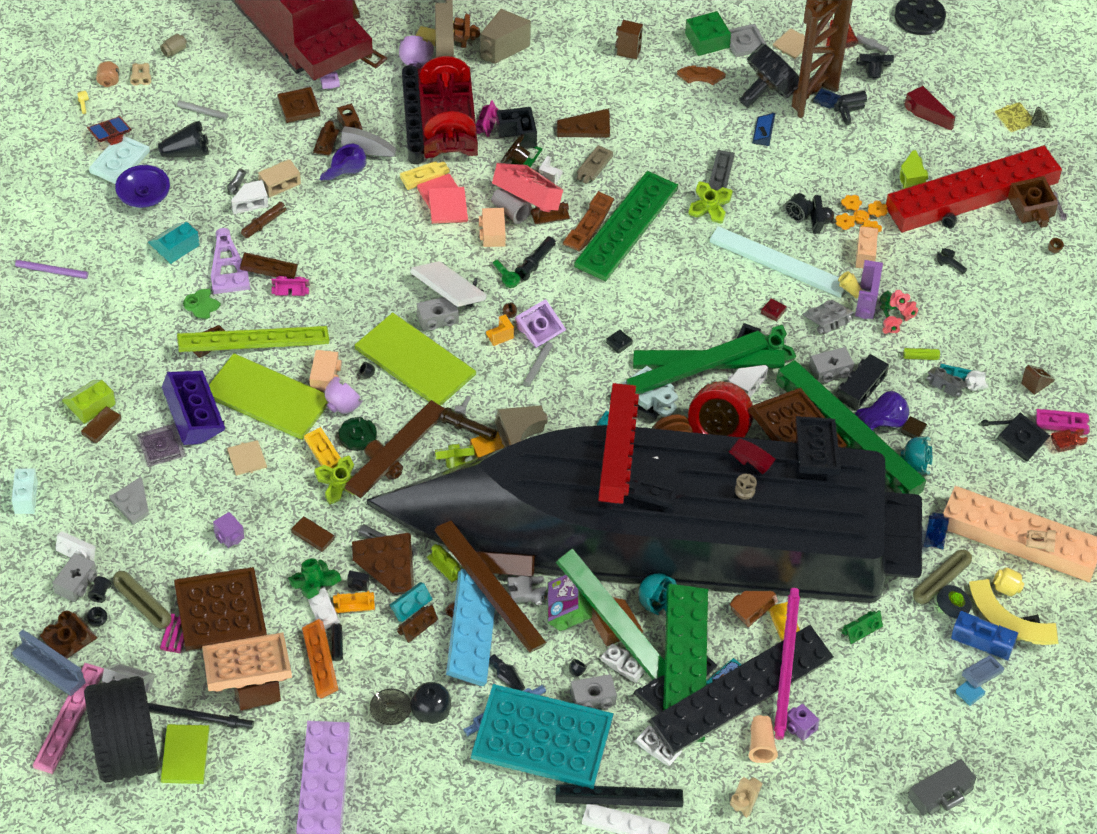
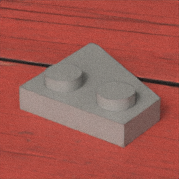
M141 477L109 496L110 501L132 525L149 515Z

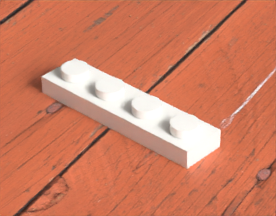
M587 804L582 820V825L617 834H668L670 828L668 823L595 804Z

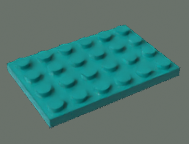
M493 684L472 750L471 759L594 789L614 713Z

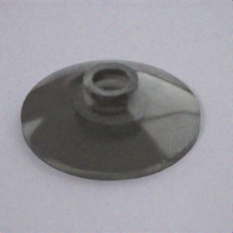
M389 688L381 690L373 696L370 702L372 717L383 725L400 724L411 713L410 698L406 693L398 689Z

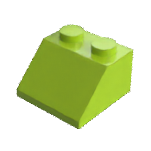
M92 380L62 399L66 406L84 424L94 419L106 406L111 408L116 405L114 391L103 380Z

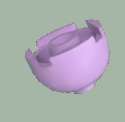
M406 36L404 41L401 40L399 46V56L402 62L416 68H421L430 61L434 52V45L429 40L428 42L423 41V37Z
M335 376L328 383L324 392L325 399L328 402L327 407L334 413L336 411L342 414L353 412L360 406L363 400H359L360 396L347 383L340 384L339 381L341 379Z

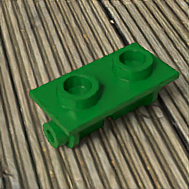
M868 611L867 614L858 618V622L854 620L849 624H845L841 629L844 636L848 635L849 643L853 644L883 627L881 611Z

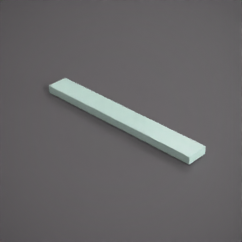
M719 226L710 237V243L841 298L846 291L839 286V277Z

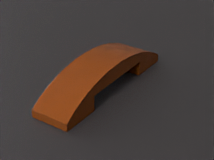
M598 191L589 204V210L576 229L570 231L563 245L577 251L582 250L600 228L612 206L614 198Z

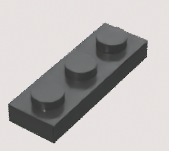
M717 150L709 181L711 189L717 191L722 187L727 188L735 156L734 152Z

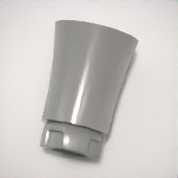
M502 188L497 189L493 193L491 202L497 208H504V213L515 224H520L528 218L531 212V204L514 196Z

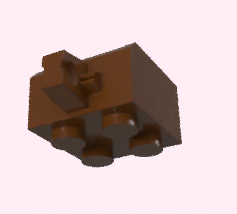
M1045 177L1011 183L1008 199L1021 223L1037 221L1041 228L1048 227L1049 217L1055 216L1058 202Z

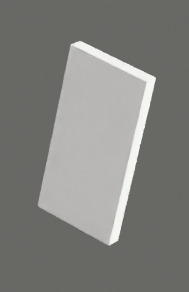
M440 261L411 268L412 275L457 307L486 300L487 294Z

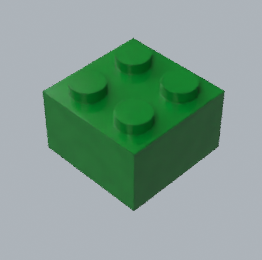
M718 11L686 19L685 34L698 56L730 48L731 32Z

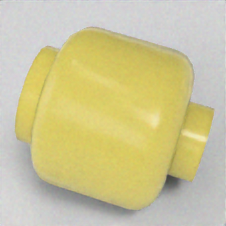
M1007 567L1002 570L999 569L993 579L995 589L1010 597L1020 593L1024 587L1022 574Z

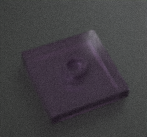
M175 424L137 434L148 467L185 457Z

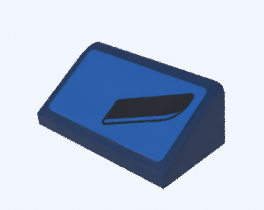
M775 113L757 117L752 144L770 146Z

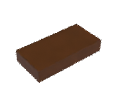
M106 406L81 430V434L97 444L122 419L121 415Z
M305 516L291 528V533L321 552L335 540V535Z

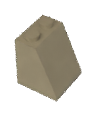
M500 9L480 33V58L496 64L530 46L531 21Z

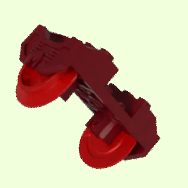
M442 56L434 58L418 69L424 157L434 158L445 152H462L468 156H478L470 66L456 57Z

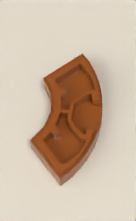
M692 65L677 70V75L688 84L695 81H703L714 85L726 76L724 72L710 66L706 68Z

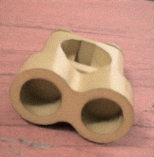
M134 63L132 65L130 83L134 86L139 84L149 85L151 83L150 65L148 63Z
M1027 530V538L1029 537V540H1026V547L1046 549L1048 552H1054L1056 531ZM1031 538L1044 539V541H1033Z

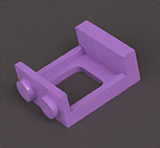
M865 260L860 287L861 289L871 291H859L855 316L863 319L874 318L883 263Z

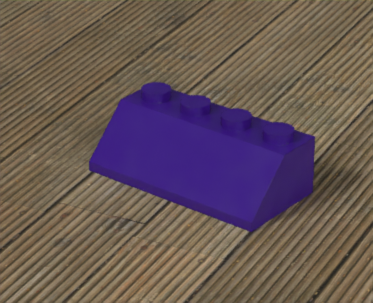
M203 370L167 372L161 388L183 445L202 444L224 431V423Z

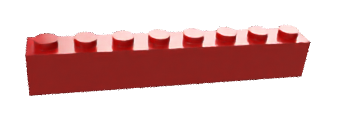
M612 384L599 491V501L623 504L624 496H628L629 484L625 482L630 483L631 470L627 469H631L632 457L628 456L633 455L634 444L630 443H634L636 419L633 418H637L639 394H635V385Z

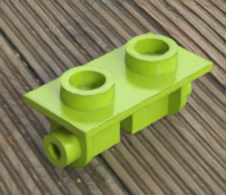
M434 544L431 547L432 553L427 556V559L453 583L458 579L459 571L464 568L441 545Z

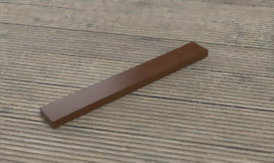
M431 400L346 483L345 489L362 498L440 420L445 408Z
M449 521L437 526L434 531L529 653L544 647L547 642L454 523Z

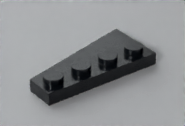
M708 656L706 678L717 667V664ZM664 675L657 679L655 678L642 688L636 689L633 693L655 714L661 713L664 709Z

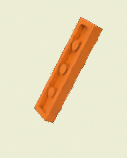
M318 619L302 627L316 693L322 699L339 689L324 623Z

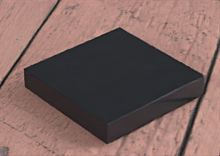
M1020 412L999 434L997 439L1028 462L1049 439L1050 435Z

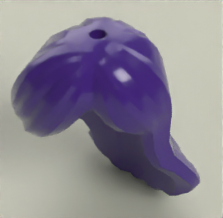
M354 143L340 147L332 157L331 168H328L327 171L321 174L320 180H333L342 174H356L362 171L367 163L364 150Z
M888 391L882 394L870 407L858 409L855 415L873 431L878 426L901 427L907 421L910 410L907 401L899 393Z

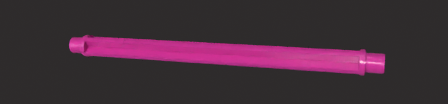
M791 588L790 595H788L774 726L775 739L783 740L784 733L786 732L800 601L798 588Z

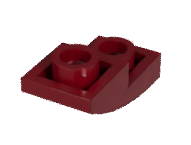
M740 438L729 451L743 465L749 462L761 474H764L775 461L774 457L760 447Z

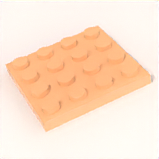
M283 632L202 646L208 691L219 692L227 688H242L245 685L251 684L262 685L270 681H284L292 678Z

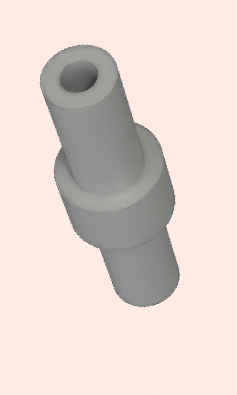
M859 34L856 36L855 40L867 45L869 49H876L885 54L889 50V47L877 43L878 41L873 38L868 39Z

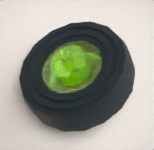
M947 585L937 594V603L940 609L954 619L958 618L960 611L969 613L972 609V602L969 596L959 587Z

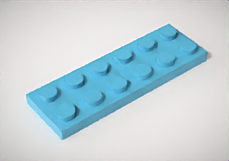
M461 569L458 573L446 675L479 686H485L488 676L495 608L465 569Z

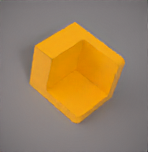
M505 314L499 316V326L486 331V335L493 346L514 338V326Z

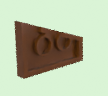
M609 108L557 120V137L610 138Z

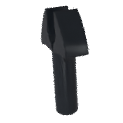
M942 248L941 253L945 256L937 252V260L941 266L949 264L960 273H966L967 268L953 258L955 251Z

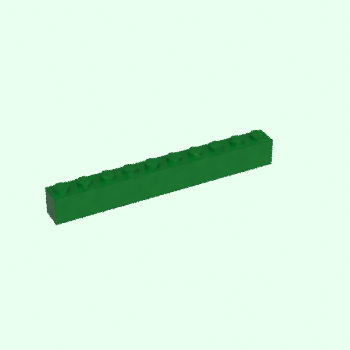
M796 360L778 370L776 383L786 392L801 388L825 418L835 419L837 433L847 444L846 448L877 451L885 457L886 485L895 493L919 495L924 491L926 479Z

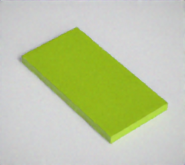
M393 312L354 345L358 352L428 402L432 400L440 406L476 375V370Z
M235 353L232 354L209 384L215 402L301 440L304 439V435L310 431L328 404L324 392Z

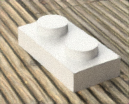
M63 531L57 535V552L68 557H72L76 553L94 561L96 546Z
M325 587L320 589L318 595L308 599L316 620L320 619L323 621L325 630L331 628V625L334 623H340Z

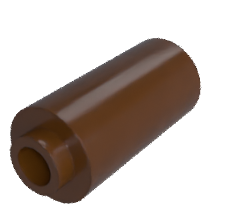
M374 440L366 446L364 453L371 460L384 445L379 440ZM398 461L385 476L390 480L399 478L402 474L403 465Z

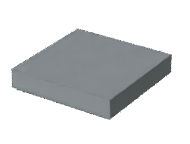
M756 24L729 29L731 32L730 48L735 57L749 55L760 44H766Z

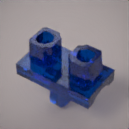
M933 512L932 516L929 515L924 547L944 549L949 518L944 517L943 513Z

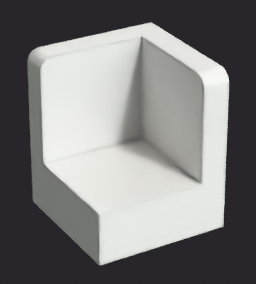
M547 156L539 168V174L556 185L563 174V170L550 166L551 157Z

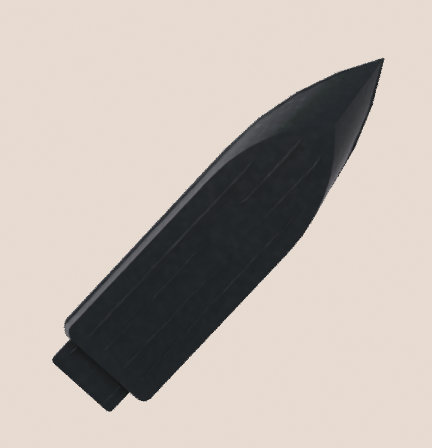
M607 425L581 426L551 431L527 438L407 486L366 500L368 506L397 523L443 545L445 543L434 530L437 526L452 521L476 552L535 555L534 572L560 576L565 575V573L556 561L573 549L598 580L642 583L649 575L660 573L674 579L677 585L735 592L773 591L776 595L788 596L790 595L791 588H798L800 597L873 603L882 596L886 576L919 578L922 574V497L917 494L887 492L885 457L880 452L838 447L841 467L840 475L799 473L797 443L636 427L634 443H630L634 444L633 455L628 456L632 457L631 469H627L631 470L630 481L641 478L677 488L672 509L629 496H624L623 504L599 501ZM739 438L753 443L775 458V461L764 474H761L749 462L743 465L729 453ZM742 474H751L757 481L755 494L750 499H741L735 493L737 478Z

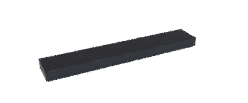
M557 784L555 803L683 808V789L594 786V789L578 785Z

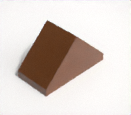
M1027 365L1021 384L1035 395L1053 383L1055 379L1044 369Z

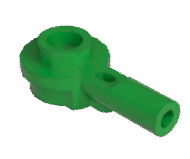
M498 259L494 260L493 265L502 274V283L508 288H515L520 283L519 274L509 272Z

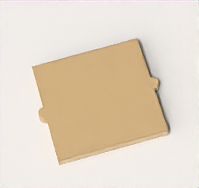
M790 28L773 43V46L781 50L783 54L786 53L796 59L803 52L805 36Z
M258 440L248 443L242 442L240 445L227 448L236 476L267 468Z

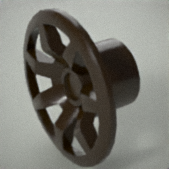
M524 134L516 139L500 163H506L508 160H511L518 165L524 164L530 155V152L520 145L525 136Z

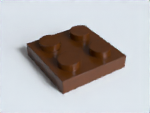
M311 87L277 94L286 123L320 116V110Z

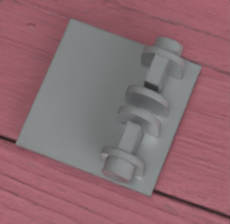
M828 300L818 307L809 309V311L802 315L819 325L817 327L819 334H826L831 329L835 330L836 327L839 328L848 324L852 319L851 314L854 312L834 300Z

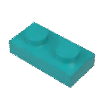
M419 582L389 605L398 621L403 622L433 599L425 584Z

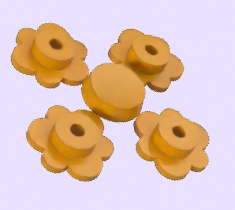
M846 195L841 200V204L845 206V209L854 210L855 212L853 216H849L847 213L837 215L835 217L837 221L836 226L841 227L843 230H848L850 227H854V222L863 224L861 227L878 228V232L882 231V226L878 225L877 221H870L868 219L869 214L875 217L887 215L886 204L874 201L868 205L869 209L866 212L859 210L862 201L859 200L857 195Z

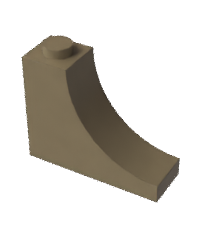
M542 405L498 409L494 422L503 446L507 447L533 434L543 432L545 424L548 423V416L544 413Z

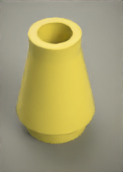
M847 271L838 278L839 286L857 299L859 291L863 290L854 274Z

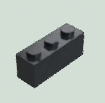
M869 354L866 359L860 361L856 371L853 370L849 374L848 380L840 384L837 390L839 393L838 400L857 411L887 376L889 364Z

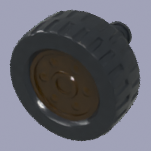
M760 44L747 58L748 64L756 72L758 79L739 98L741 104L746 108H749L768 87L771 90L774 89L786 99L797 90L799 75L766 44Z

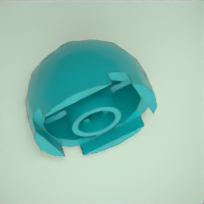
M929 436L915 437L906 443L904 450H901V457L920 475H929L930 471H927L928 464L932 466V446H928L927 442L931 441Z
M660 573L651 574L646 577L638 590V600L643 608L656 615H660L659 612L663 608L666 612L668 584H676L675 580ZM656 601L661 605H653L652 603Z

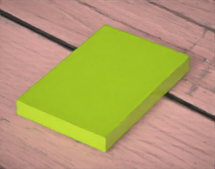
M167 724L161 783L204 784L210 731L209 725Z

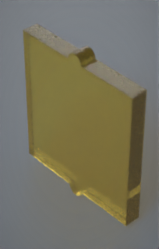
M1020 102L1010 106L1006 105V107L995 111L1010 132L1025 129V127L1036 124V121Z

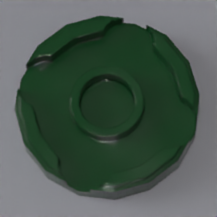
M354 417L342 423L338 435L341 444L345 448L353 451L365 450L370 442L376 440L377 430L372 421L364 420L362 417Z

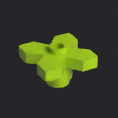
M699 181L695 192L700 200L691 203L688 211L689 215L699 218L708 212L713 222L722 224L726 212L721 206L731 201L733 191L724 187L716 191L711 189L709 183Z
M460 444L448 445V448L435 449L436 460L446 459V467L449 469L466 463L465 456L475 455L473 445L460 446Z
M349 455L340 458L337 466L333 469L326 465L314 469L317 481L329 484L325 492V498L330 505L340 501L343 490L353 494L345 489L346 483L353 477L350 476V473L354 468V463Z

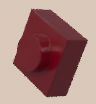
M771 298L761 309V314L777 322L786 312L787 306Z

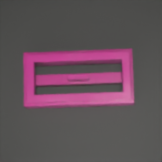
M171 613V623L166 628L160 649L181 653L184 644L183 632L181 633L177 649L174 648L181 627L180 615L176 617L175 614ZM174 621H177L169 647H166Z

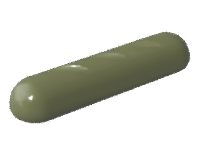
M958 550L915 588L913 591L914 600L919 604L929 603L944 586L952 582L971 564V553L967 550Z
M118 571L114 574L113 584L115 588L155 627L165 629L170 625L172 619L170 613L128 572Z

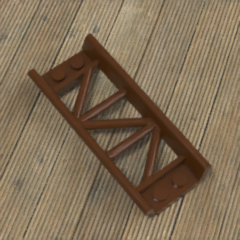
M806 0L803 22L806 24L798 88L793 92L791 106L798 112L797 116L799 118L804 117L806 100L814 92L817 93L821 87L833 92L839 91L853 0ZM834 14L833 24H831V27H829L827 30L821 33ZM831 35L830 46L815 47ZM825 53L812 63L813 54ZM819 67L816 73L810 77V73Z

